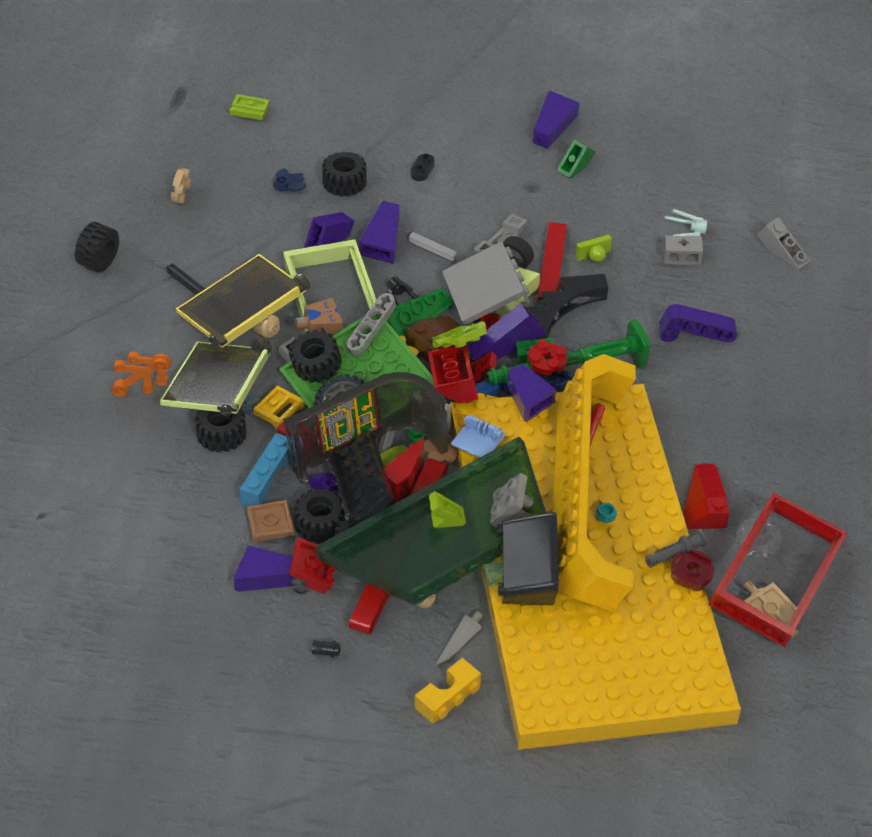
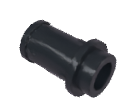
M313 641L312 646L321 647V649L312 648V654L328 655L331 658L340 655V643L336 641Z

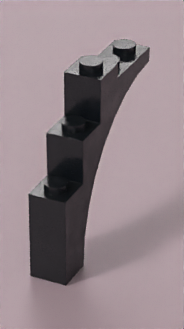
M605 274L561 277L557 291L542 292V300H539V306L525 307L540 321L546 331L544 335L537 339L548 338L554 325L568 312L585 304L607 300L608 283Z

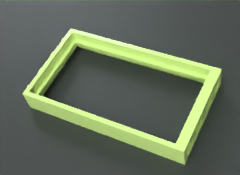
M356 240L283 252L286 273L293 277L295 283L299 286L300 283L295 268L352 259L369 310L375 303L376 297ZM302 293L295 298L300 317H304V307L306 306Z

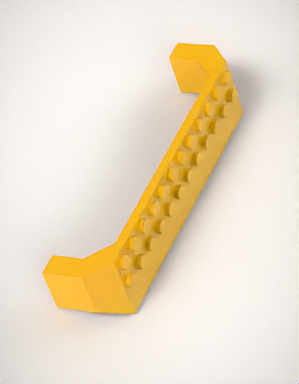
M602 354L584 362L582 367L576 370L573 379L567 382L565 390L558 398L553 512L557 513L558 591L577 600L613 611L633 588V571L606 562L587 539L591 396L593 395L617 404L634 383L636 366Z

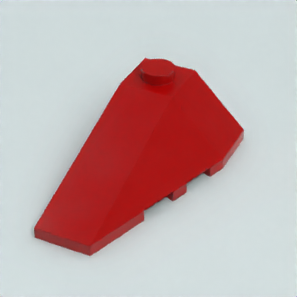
M695 464L683 511L687 529L727 528L730 512L716 464Z

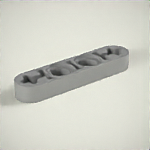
M384 293L380 295L347 341L350 354L354 356L361 355L396 307L392 294ZM376 314L382 315L378 320L372 319ZM364 329H371L370 333L362 334Z

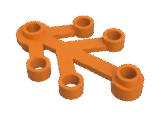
M132 351L129 352L127 358L128 363L132 365H126V362L123 360H116L114 363V371L118 373H134L126 379H117L113 383L112 393L115 396L123 397L127 394L128 387L144 378L142 391L145 394H152L155 387L154 383H152V372L155 370L158 371L156 384L159 386L167 385L168 376L166 371L170 368L172 361L165 354L143 357L138 352ZM138 363L149 364L148 366H136Z

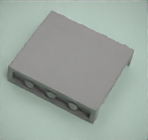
M502 241L442 271L465 326L474 324L473 321L523 296L527 303L530 302L527 296L530 292L526 284H522L524 278L520 271H516L519 267L515 259H511L513 253L509 246H504Z

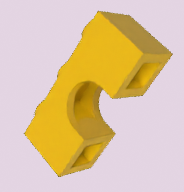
M461 658L447 669L446 683L451 686L449 689H439L430 683L415 695L414 708L432 724L439 719H444L451 709L455 706H460L467 696L476 693L481 686V673L464 658Z

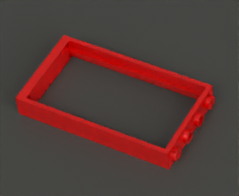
M772 493L708 605L777 644L786 647L845 539L847 532L783 497ZM772 511L831 543L788 625L726 592Z

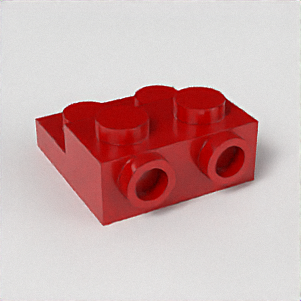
M298 537L294 544L289 575L305 581L306 588L324 594L334 584L332 575L337 567V561H335L337 552Z

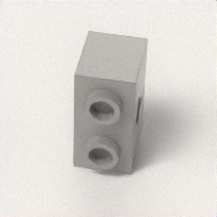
M665 235L663 248L664 264L701 265L703 255L702 237Z

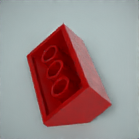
M453 345L428 351L436 392L458 404L471 403L478 399L466 345L458 348Z

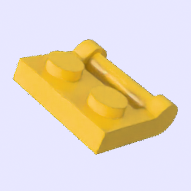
M277 385L253 409V413L273 424L277 429L289 416L292 417L298 410H302L305 407V403L302 398ZM289 403L293 404L280 418L277 416Z

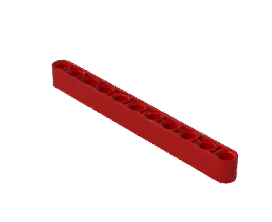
M431 458L427 459L351 615L349 629L369 635L372 633L430 511L429 495L434 491L439 492L448 471V463Z

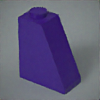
M343 212L313 217L304 248L344 241L350 236L355 220Z
M522 363L510 370L507 386L525 422H528L555 403L556 389Z
M248 546L234 576L235 591L241 592L290 586L293 578L296 579L289 575L292 556Z

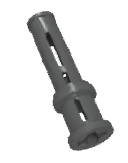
M697 529L691 535L681 536L677 542L646 555V564L649 568H652L674 558L680 552L685 554L700 546L705 547L708 544L706 535L701 529Z

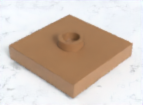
M287 500L246 506L253 542L295 536Z

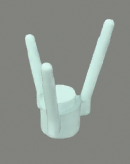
M673 209L674 213L692 219V221L665 216L667 220L690 224V230L694 231L693 233L673 236L700 237L701 234L706 232L707 220H703L701 217H696Z

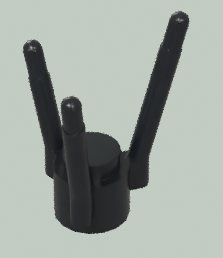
M393 276L388 280L387 287L389 289L387 293L394 296V294L401 295L407 292L414 299L418 298L412 292L413 288L399 277Z

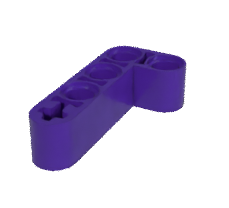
M680 304L670 305L659 321L660 337L665 342L674 341L681 331L723 342H732L737 338L736 323L733 318Z

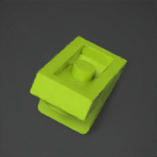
M436 491L429 495L434 528L463 526L466 524L462 506Z

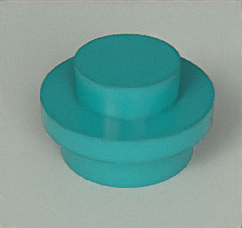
M603 503L597 508L596 517L601 522L610 523L616 519L617 511L612 504Z

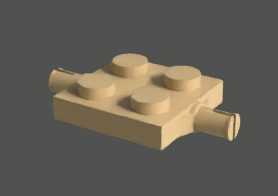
M750 580L747 581L744 587L751 593V596L744 600V602L788 625L797 608L796 605L774 583L758 589ZM795 629L791 637L794 638V636H796L799 633V631Z

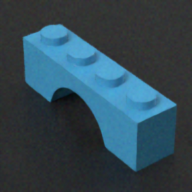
M275 433L240 488L242 506L246 507L266 502L275 474L281 467L286 469L295 455L294 439Z

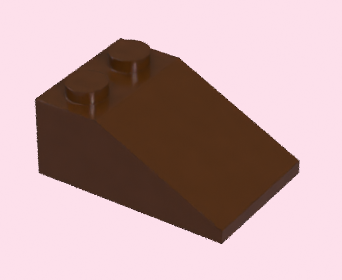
M450 316L420 320L407 329V345L419 350L418 355L430 364L428 351L441 348H434L432 337L461 325Z

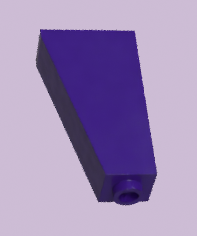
M549 91L534 127L533 143L548 149L578 117L579 102Z
M387 201L381 202L359 241L361 256L394 264L399 227V204Z
M520 303L487 330V334L480 336V340L473 341L467 346L471 352L469 356L475 362L492 351L497 355L496 360L515 351L517 341L535 340L544 335L546 331L540 321Z

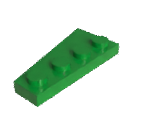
M440 288L397 305L386 321L399 336H405L407 341V329L420 320L436 318L454 302L446 290Z

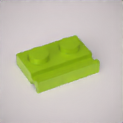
M237 94L232 107L229 109L230 115L263 121V116H265L270 106V100Z

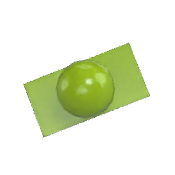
M605 235L577 243L575 252L577 261L587 258L594 262L603 261L606 253L611 252V236Z

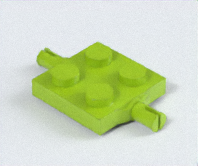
M480 321L470 326H459L432 337L434 348L441 346L445 348L455 345L458 348L465 346L468 341L480 340V336L487 334L486 324L484 321Z

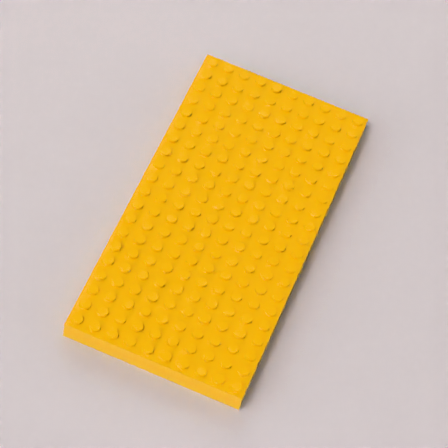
M644 384L631 385L617 404L593 395L591 396V411L596 403L604 405L605 411L589 449L587 539L606 562L633 571V588L613 611L577 600L559 591L553 606L502 604V596H498V583H502L503 541H501V537H497V528L490 524V512L494 503L493 495L497 488H501L511 478L522 473L527 476L525 494L534 499L530 509L526 510L522 507V510L531 515L553 512L558 398L562 392H556L555 403L528 422L523 420L513 397L474 400L471 403L460 404L450 402L452 407L451 429L454 439L466 425L464 420L467 415H474L480 421L483 419L485 424L489 422L491 425L500 427L506 433L505 437L486 461L457 447L455 448L518 750L738 724L741 708L711 607L708 605L709 600L705 587L701 591H693L674 582L671 578V565L674 558L652 568H649L645 561L646 555L677 542L681 536H688L689 534ZM610 503L615 507L617 517L613 522L604 523L597 519L596 510L601 504ZM694 567L692 569L687 568L689 571L696 572Z

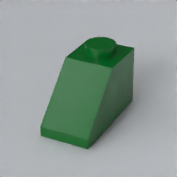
M574 139L557 171L569 178H573L588 166L596 151Z

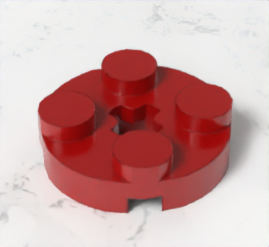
M539 340L528 352V363L531 364L532 370L539 374L551 375L552 372L558 371V374L566 367V348L546 340Z

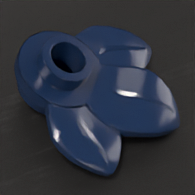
M283 168L276 173L273 187L278 191H300L306 187V184L302 182L304 175L303 173L289 174L288 170Z

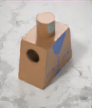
M333 298L306 305L304 307V317L295 318L297 329L307 328L309 332H313L316 329L318 332L324 330L326 334L329 332L332 336L342 330L343 322Z

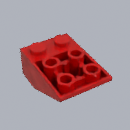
M421 438L418 442L411 444L405 452L397 455L391 463L384 466L394 496V500L388 505L396 511L406 504L423 469L424 439Z

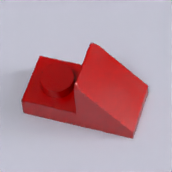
M492 351L471 363L475 384L486 379L485 374L489 372L490 368H496L497 355Z

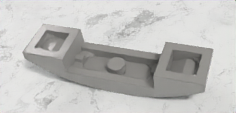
M511 214L503 222L502 229L488 242L483 240L474 248V252L479 253L501 241L503 242L507 237H519L528 220Z

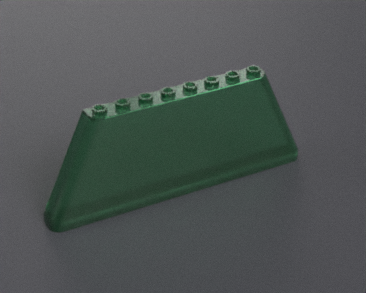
M520 437L513 439L316 546V557L322 563L412 605L420 604L431 595L440 593L445 587L457 583L461 578L475 573L477 569L486 564H491L496 558L503 555V541H501V537H497V528L490 524V512L494 503L493 495L497 488H501L511 478L522 473L527 476L525 494L534 499L530 509L526 510L522 507V510L531 515L546 512L524 441ZM436 491L462 506L466 524L463 526L434 528L429 495Z

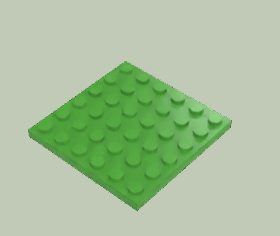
M376 314L372 319L378 320L382 315ZM364 317L332 336L336 339L342 364H340V369L336 370V374L334 376L331 375L329 378L333 377L337 380L338 375H341L342 378L345 377V374H349L351 378L355 375L358 379L362 378L364 382H367L370 389L375 388L380 425L412 405V395L416 390L421 393L430 394L435 388L430 372L387 321L361 355L354 356L350 354L347 341ZM364 329L362 334L370 333L371 329ZM315 354L309 359L317 358L322 354ZM289 362L279 368V370L315 417L317 414L314 400H316L315 395L319 393V387H323L325 381L330 383V380L324 379L320 383L314 381V383H310L309 380L304 381L302 377L299 378L292 362Z

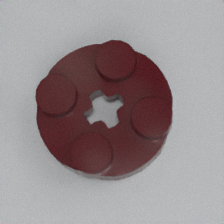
M690 550V553L685 554L680 552L672 561L671 578L674 582L685 588L701 591L703 587L712 581L715 569L711 564L712 560L703 552L697 550ZM694 567L696 572L689 571L687 568L692 569Z

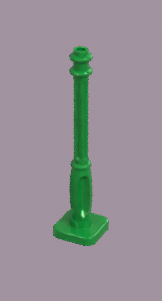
M630 320L627 325L625 339L579 348L576 352L566 354V366L577 363L584 364V362L602 354L611 357L629 354L638 367L647 366L650 340L638 320ZM524 363V365L532 370L530 363ZM502 365L497 370L490 368L489 372L485 374L487 383H492L494 386L500 381L508 383V373L519 365L511 367Z

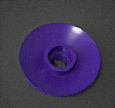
M319 473L311 476L309 479V486L313 490H316V488L324 490L326 488L330 492H337V494L339 491L338 486L335 484L336 479L333 473Z

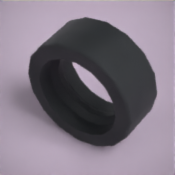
M510 236L503 241L505 247L509 246L517 251L523 260L515 256L511 257V259H515L519 268L526 269L534 259V252L529 243L518 236Z

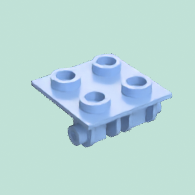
M467 415L464 420L466 425L451 442V445L486 461L505 437L506 433L500 427L491 425L489 422L485 424L483 419L480 421L474 415Z

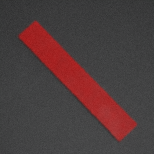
M549 222L538 302L542 300V292L557 291L567 224Z

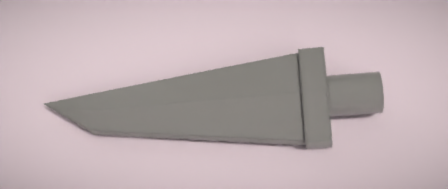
M476 611L471 618L467 615L463 616L435 665L449 661L482 629V626L478 624L482 618L480 612Z

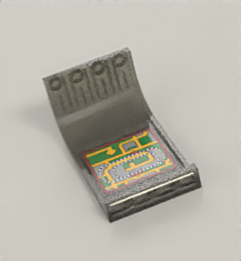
M394 372L379 376L284 420L292 471L301 484L307 482V470L329 461V449H333L339 455L343 448L351 445L360 434H364L367 430L374 434L375 439L395 430H415L426 435L442 455L448 452L449 443L447 435L448 425L446 423L447 412L445 410L446 399L425 378L407 372Z

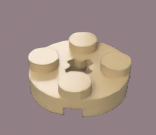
M180 167L177 170L172 185L175 192L171 191L172 202L184 204L186 199L185 191L191 185L189 169Z

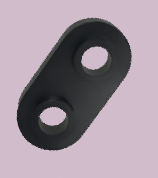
M428 153L419 155L411 167V178L415 181L426 180L434 167V157Z

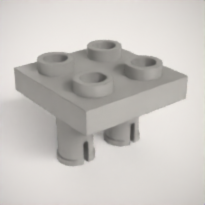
M520 473L516 477L511 478L504 486L496 489L493 495V507L490 512L491 525L497 528L503 519L531 515L522 510V507L526 510L530 509L534 500L525 494L527 476Z

